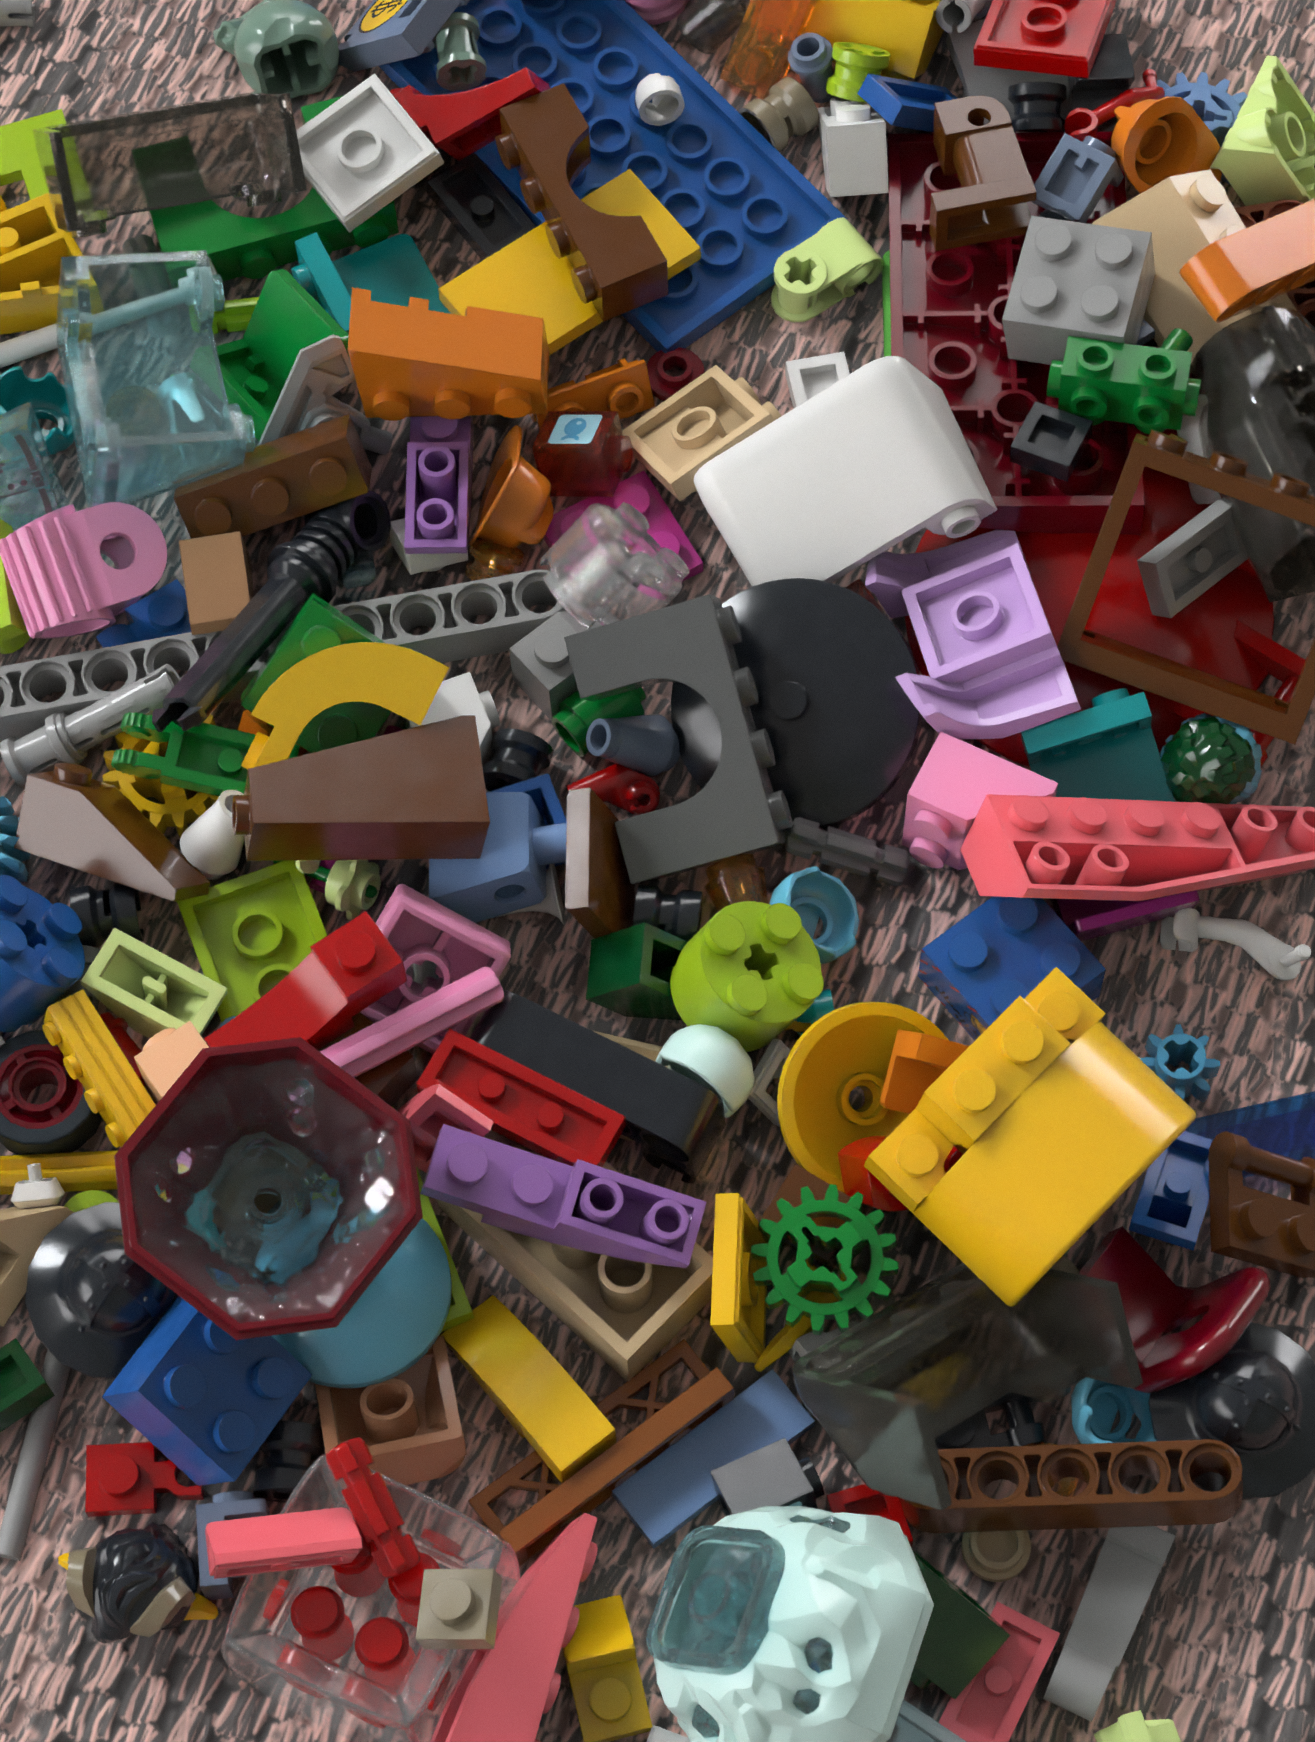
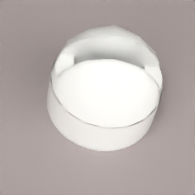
M659 73L649 74L637 85L635 101L639 115L645 123L655 126L665 125L676 120L683 112L685 106L679 85L672 77L661 76Z

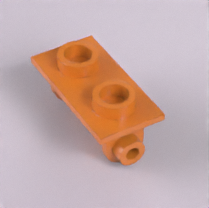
M625 358L617 360L615 365L585 375V381L575 383L574 380L549 388L547 414H529L532 421H537L544 447L551 445L548 440L561 415H602L598 426L601 427L655 407L646 362L644 359L627 362Z

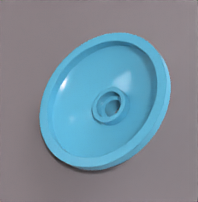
M335 1193L312 1200L300 1206L279 1222L270 1232L256 1256L250 1283L261 1289H280L296 1282L343 1224L348 1214L349 1200L347 1193ZM393 1207L371 1217L363 1224L351 1230L343 1238L341 1244L355 1246L360 1243L369 1232L375 1231L393 1216ZM422 1218L337 1327L272 1335L279 1344L312 1374L308 1381L335 1388L367 1387L387 1381L405 1372L428 1352L440 1335L446 1322L452 1295L451 1273L447 1256L436 1233Z

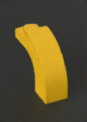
M380 642L342 644L312 654L285 671L258 701L251 715L273 725L274 728L270 736L257 732L241 766L249 769L288 759L305 726L320 712L341 703L367 702L379 705L421 726L449 667L412 649Z

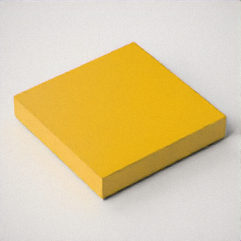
M739 1193L715 1194L710 1325L737 1362L756 1363L765 1349L766 1305L764 1300L767 1297V1286H755L753 1273L760 1268L766 1267L767 1262L752 1258L751 1246L760 1243L768 1244L769 1239L760 1231L758 1220Z

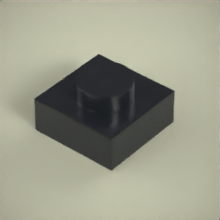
M1035 401L1011 445L1010 462L1068 482L1091 439L1093 421Z

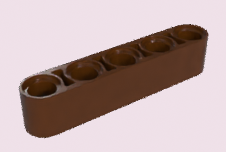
M1210 1439L930 1449L915 1452L907 1457L899 1467L896 1478L905 1518L911 1526L927 1533L1216 1524L1225 1522L1236 1514L1241 1506L1243 1496V1468L1240 1457L1229 1445L1222 1441ZM1214 1472L1224 1476L1229 1483L1219 1491L1208 1492L1196 1487L1193 1481L1203 1473ZM1139 1474L1147 1475L1158 1483L1155 1489L1141 1495L1127 1491L1122 1485L1131 1476ZM1067 1477L1079 1478L1087 1484L1083 1492L1072 1497L1061 1496L1054 1492L1052 1488L1055 1483ZM1000 1479L1009 1480L1017 1486L1013 1494L1003 1499H993L983 1494L984 1488L989 1483ZM937 1482L948 1488L945 1494L935 1501H920L913 1496L916 1489L924 1483Z

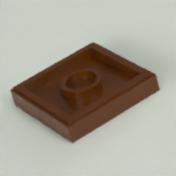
M589 787L569 790V795H567L565 909L595 939L633 926L634 884L630 882L614 823L619 820Z

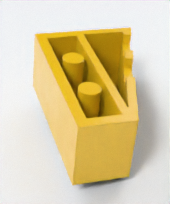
M50 192L0 213V335L38 330L103 307L97 281Z

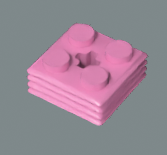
M399 884L377 919L376 925L402 959L408 981L360 1013L375 1023L482 967H490L499 979L511 958L510 942L404 884ZM425 960L435 963V973L439 976L438 979L427 976L422 984L413 981V968L410 965L413 963L422 965ZM477 1015L450 1029L465 1036ZM448 1030L417 1046L434 1055Z

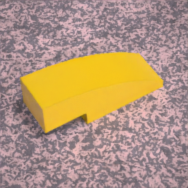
M494 1295L472 1310L473 1319L452 1327L441 1334L444 1335L445 1342L493 1403L522 1438H526L561 1483L565 1482L617 1443L616 1430L551 1353Z

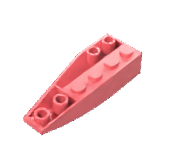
M987 794L960 850L979 896L1143 901L1195 890H1213L1268 880L1315 869V807Z
M584 1513L561 1528L516 1583L498 1611L494 1649H474L445 1704L430 1742H541L536 1739L542 1714L549 1712L560 1688L561 1675L554 1672L560 1650L566 1647L572 1639L579 1620V1608L573 1606L579 1583L584 1582L589 1576L597 1556L598 1546L591 1541L597 1517Z

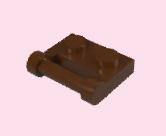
M1228 1131L1216 1135L1210 1145L1208 1155L1211 1252L1296 1277L1315 1278V1158L1303 1157L1300 1160L1279 1155L1250 1146L1247 1138ZM1242 1171L1290 1185L1291 1200L1243 1186Z

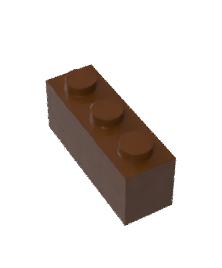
M349 413L180 473L173 498L191 539L238 531L241 532L243 537L368 493L372 467Z

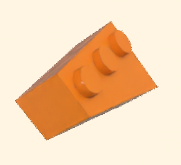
M352 287L348 353L366 418L397 421L406 417L425 416L461 419L470 415H501L507 418H520L528 414H547L549 347L543 318L467 306L465 316L428 310V299L415 297L409 298L408 307L371 301V290Z

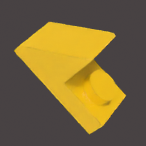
M621 1594L574 1605V1607L579 1608L578 1624L572 1639L562 1649L583 1741L610 1742L650 1732L653 1726L636 1659V1648Z

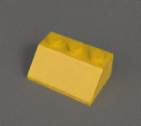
M760 0L753 27L769 32L768 41L791 48L793 41L804 33H817L825 37L831 43L832 48L835 42H854L882 48L888 51L891 56L889 66L882 70L881 76L908 80V77L916 78L925 73L944 31L937 23L935 16L936 8L942 0Z

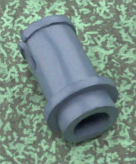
M804 33L793 41L788 52V62L791 69L800 76L803 87L814 102H829L831 98L836 97L825 91L827 79L834 74L832 67L833 57L831 56L832 45L825 37L817 33Z

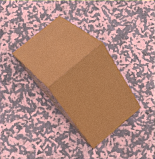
M241 532L179 540L192 635L224 631L253 598L251 558Z

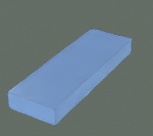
M772 1369L612 1490V1496L654 1549L718 1500L710 1471L783 1438H786L790 1445L814 1427L815 1420Z

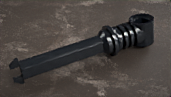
M369 491L366 494L306 514L305 526L293 540L279 544L272 550L267 557V583L166 695L163 700V708L153 711L152 723L158 732H163L171 721L180 726L183 731H188L193 727H200L299 613L312 593L329 604L336 595L338 580L363 552L378 551L385 545L390 534L391 519L387 504L379 494Z

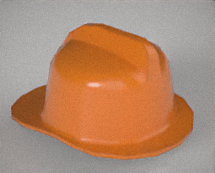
M1166 96L1158 100L1147 99L1133 104L1130 108L1118 106L1114 110V114L1119 121L1116 123L1111 137V148L1116 152L1115 158L1120 169L1126 174V177L1139 194L1170 176L1211 169L1217 181L1220 182L1221 170L1210 168L1220 150L1219 143L1195 112L1194 108L1183 98Z
M518 425L509 430L491 464L479 507L477 526L469 542L471 546L477 537L511 548H516L522 542L538 544L544 538L553 519L554 507L549 496L551 483L520 455L522 428Z

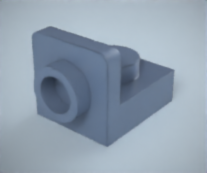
M1064 133L1034 184L1036 200L1032 201V203L1046 210L1051 208L1065 210L1074 217L1075 222L1086 223L1107 186L1111 184L1118 187L1124 178L1115 158L1116 152L1110 146L1094 137L1086 136L1082 142Z
M248 1491L222 1492L212 1497L213 1503L196 1504L200 1588L204 1597L208 1600L234 1598L233 1578H242L245 1575L218 1579L210 1576L205 1535L207 1524L216 1521L270 1515L266 1499H254V1494Z

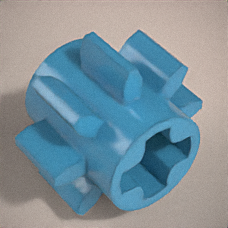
M1176 1024L1173 1034L1163 1039V1041L1151 1033L1145 1045V1049L1151 1057L1141 1058L1183 1100L1192 1094L1197 1100L1205 1102L1211 1088L1204 1079L1216 1077L1220 1068V1061L1206 1059L1205 1048L1209 1037L1204 1035L1196 1039L1191 1035L1184 1034L1181 1024ZM1182 1061L1190 1066L1189 1070L1181 1067L1174 1073L1166 1067L1167 1063L1176 1066Z

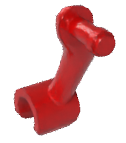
M1146 69L1143 72L1142 78L1146 87L1128 89L1094 110L1087 108L1072 110L1065 120L1066 134L1082 142L1086 136L1097 139L1098 126L1115 117L1114 110L1118 106L1130 108L1133 104L1143 100H1158L1165 97L1164 89L1157 86L1156 72L1153 69Z

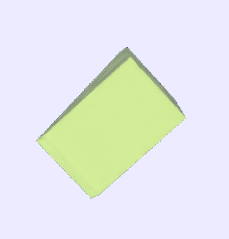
M116 928L112 930L81 980V985L118 1017L124 1018L128 1026L135 1032L148 1038L167 1028L178 1029L189 1021L192 1022L202 1036L228 993L227 987Z

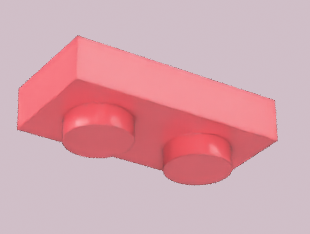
M998 1601L991 1616L1009 1633L1010 1637L956 1699L950 1697L938 1722L966 1742L1010 1741L1060 1636L1059 1632Z

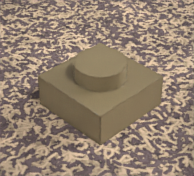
M494 1568L424 1569L415 1640L424 1649H494L502 1585L500 1575Z

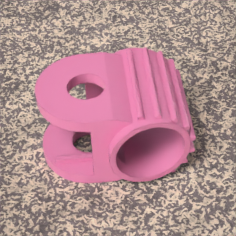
M109 502L76 511L72 504L47 513L10 533L7 537L0 539V557L29 636L32 639H52L86 634L113 625L116 622L114 616L125 612V608L136 603L141 596L149 592L158 583L166 567L167 547L163 533L157 523L147 513L133 505ZM101 554L108 556L113 561L115 568L107 565L102 559Z

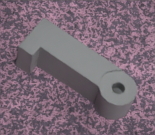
M1156 1526L1109 1528L1043 1699L1092 1722L1109 1681L1113 1680L1176 1537L1175 1535Z

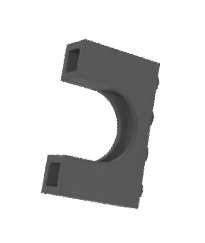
M708 594L564 637L581 699L594 702L652 684L678 682L693 688L705 698L712 707L720 725L722 737L720 760L712 778L701 791L682 803L614 822L631 884L647 883L786 844L784 829L792 827L791 813L783 791L773 792L767 767L775 765V756L766 729L756 731L750 706L759 703L758 694L749 667L739 669L733 644L742 642L737 617L731 605L722 607L719 598Z

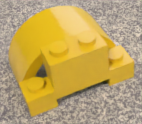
M1057 967L1025 999L1019 996L928 1087L917 1107L868 1156L864 1167L1010 1307L1019 1303L1108 1208L1195 1121L1197 1116L1196 1112L1101 1022L1106 1013ZM955 1146L964 1154L946 1173L943 1167L944 1161Z

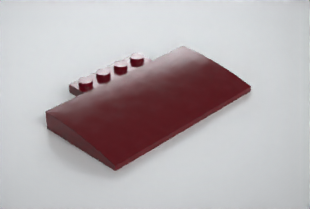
M1066 132L1015 133L1033 184L1037 181ZM1097 132V139L1111 147L1113 132ZM933 133L888 134L891 356H899L906 359L943 390L997 508V511L983 518L978 527L1057 534L1099 533L1136 434L1138 433L1149 437L1150 434L1141 432L1134 424L1105 420L1098 425L1092 426L1091 439L1068 482L1010 462L1011 445L1034 402L1036 401L1058 409L1059 398L1047 397L1051 365L1008 358L1002 318L1026 234L935 251L930 236L931 193L962 188L958 174L943 175L933 145ZM1123 171L1124 178L1118 187L1111 184L1107 186L1088 218L1087 224H1092L1095 220L1126 203L1125 173ZM1032 201L1027 202L1031 216H1039L1041 212L1046 210L1032 203ZM1154 339L1142 345L1159 348ZM1195 372L1190 373L1189 378L1195 379ZM1165 429L1161 432L1169 436L1170 434L1178 436L1177 430ZM1143 473L1120 534L1141 535L1145 507Z

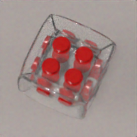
M325 1455L319 1456L306 1471L280 1514L339 1507L347 1508L350 1511L341 1493V1490L347 1488L343 1479L336 1482L326 1462ZM381 1474L405 1522V1525L399 1527L403 1536L410 1533L420 1553V1562L415 1567L396 1577H383L371 1555L372 1552L377 1550L374 1542L366 1544L357 1526L361 1536L362 1549L352 1563L247 1575L230 1614L225 1636L221 1643V1653L229 1669L239 1680L250 1683L266 1697L281 1706L353 1742H430L445 1704L474 1649H424L415 1640L424 1569L494 1568L502 1578L500 1609L520 1579V1568L514 1548L508 1542L501 1540L488 1528L466 1514Z

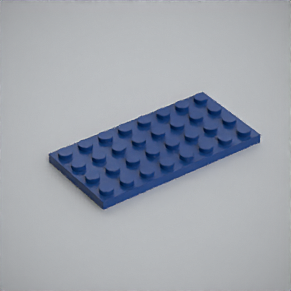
M470 0L467 5L457 7L454 12H464L474 16L479 24L480 36L476 42L478 55L486 62L487 71L485 73V80L479 86L472 89L508 77L525 67L548 83L550 88L562 83L565 84L589 125L591 163L579 173L571 186V189L579 199L584 198L623 172L631 169L701 247V259L668 280L667 296L621 314L657 352L662 350L664 353L674 351L678 347L686 349L776 284L774 281V266L777 259L784 252L793 249L815 235L827 223L837 218H846L624 0ZM435 47L431 52L423 53L420 56L379 66L399 88L411 85L424 95H442L468 91H450L442 88L437 83L436 70L439 58ZM659 73L661 76L672 77L679 85L685 103L683 112L676 120L660 126L645 123L639 115L635 101V92L639 82L649 74ZM495 141L474 152L536 227L546 221L541 212L533 214L528 208L521 191L520 181L522 178L516 167L510 170L505 167Z

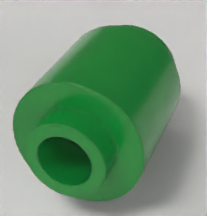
M638 688L592 702L581 699L577 689L559 704L560 711L551 718V721L561 739L576 755L583 757L589 752L586 744V735L589 726L594 720L598 718L608 719L645 715L641 702L646 699V695L642 688Z

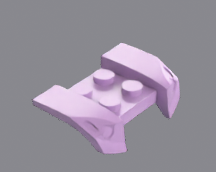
M996 529L927 552L912 554L882 552L869 560L865 587L875 594L890 618L910 616L930 675L929 677L904 673L895 678L920 714L938 733L941 731L957 739L1005 738L1081 709L1015 531Z

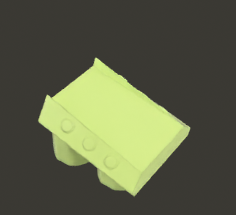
M1268 55L1248 92V96L1237 115V119L1226 134L1225 141L1210 168L1221 170L1245 206L1278 200H1296L1306 203L1315 199V113L1278 57Z

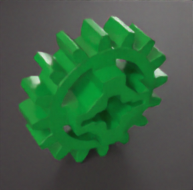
M830 1184L826 1191L825 1199L815 1200L812 1191L806 1186L801 1188V1205L794 1208L783 1198L776 1202L778 1212L782 1218L778 1223L772 1220L761 1219L759 1229L769 1239L768 1244L752 1245L751 1255L752 1258L767 1262V1266L754 1272L753 1278L755 1286L772 1284L774 1289L769 1292L764 1300L769 1310L775 1309L784 1303L789 1307L786 1314V1325L793 1328L803 1316L811 1318L813 1335H821L825 1320L835 1319L837 1327L843 1334L849 1332L848 1315L855 1311L868 1322L874 1318V1313L869 1303V1299L872 1296L880 1300H889L891 1289L880 1279L881 1276L897 1275L899 1262L883 1257V1253L896 1247L897 1240L895 1234L885 1233L878 1235L877 1230L885 1220V1214L881 1209L873 1211L867 1216L861 1213L864 1202L863 1194L857 1192L849 1199L847 1204L839 1202L837 1185ZM817 1217H833L841 1219L845 1223L839 1228L817 1226L812 1219ZM789 1236L797 1248L796 1261L786 1268V1273L781 1275L779 1268L780 1251L785 1239ZM809 1240L815 1248L820 1247L825 1253H830L835 1249L839 1251L836 1257L840 1279L835 1272L830 1273L824 1266L814 1271L811 1270L814 1263ZM868 1244L871 1254V1265L866 1280L861 1284L858 1276L852 1270L853 1258L863 1251V1247ZM811 1291L833 1293L838 1302L816 1303L806 1300L804 1297Z

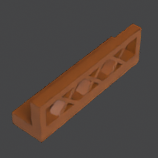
M683 1339L636 1374L630 1381L624 1383L596 1404L605 1417L618 1408L647 1411L646 1420L561 1485L548 1483L550 1468L538 1453L533 1451L469 1499L468 1503L518 1568L546 1547L561 1528L582 1514L591 1513L612 1497V1490L687 1435L720 1408L734 1399V1387L718 1367L710 1372L685 1339ZM682 1361L698 1382L670 1403L656 1402L659 1377ZM650 1385L648 1401L631 1399ZM542 1466L540 1482L523 1480ZM510 1489L538 1492L537 1503L506 1526L503 1525L489 1506Z

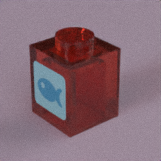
M548 411L532 446L538 471L551 483L549 496L613 497L623 473L628 472L632 464V443L629 436H623L617 411Z

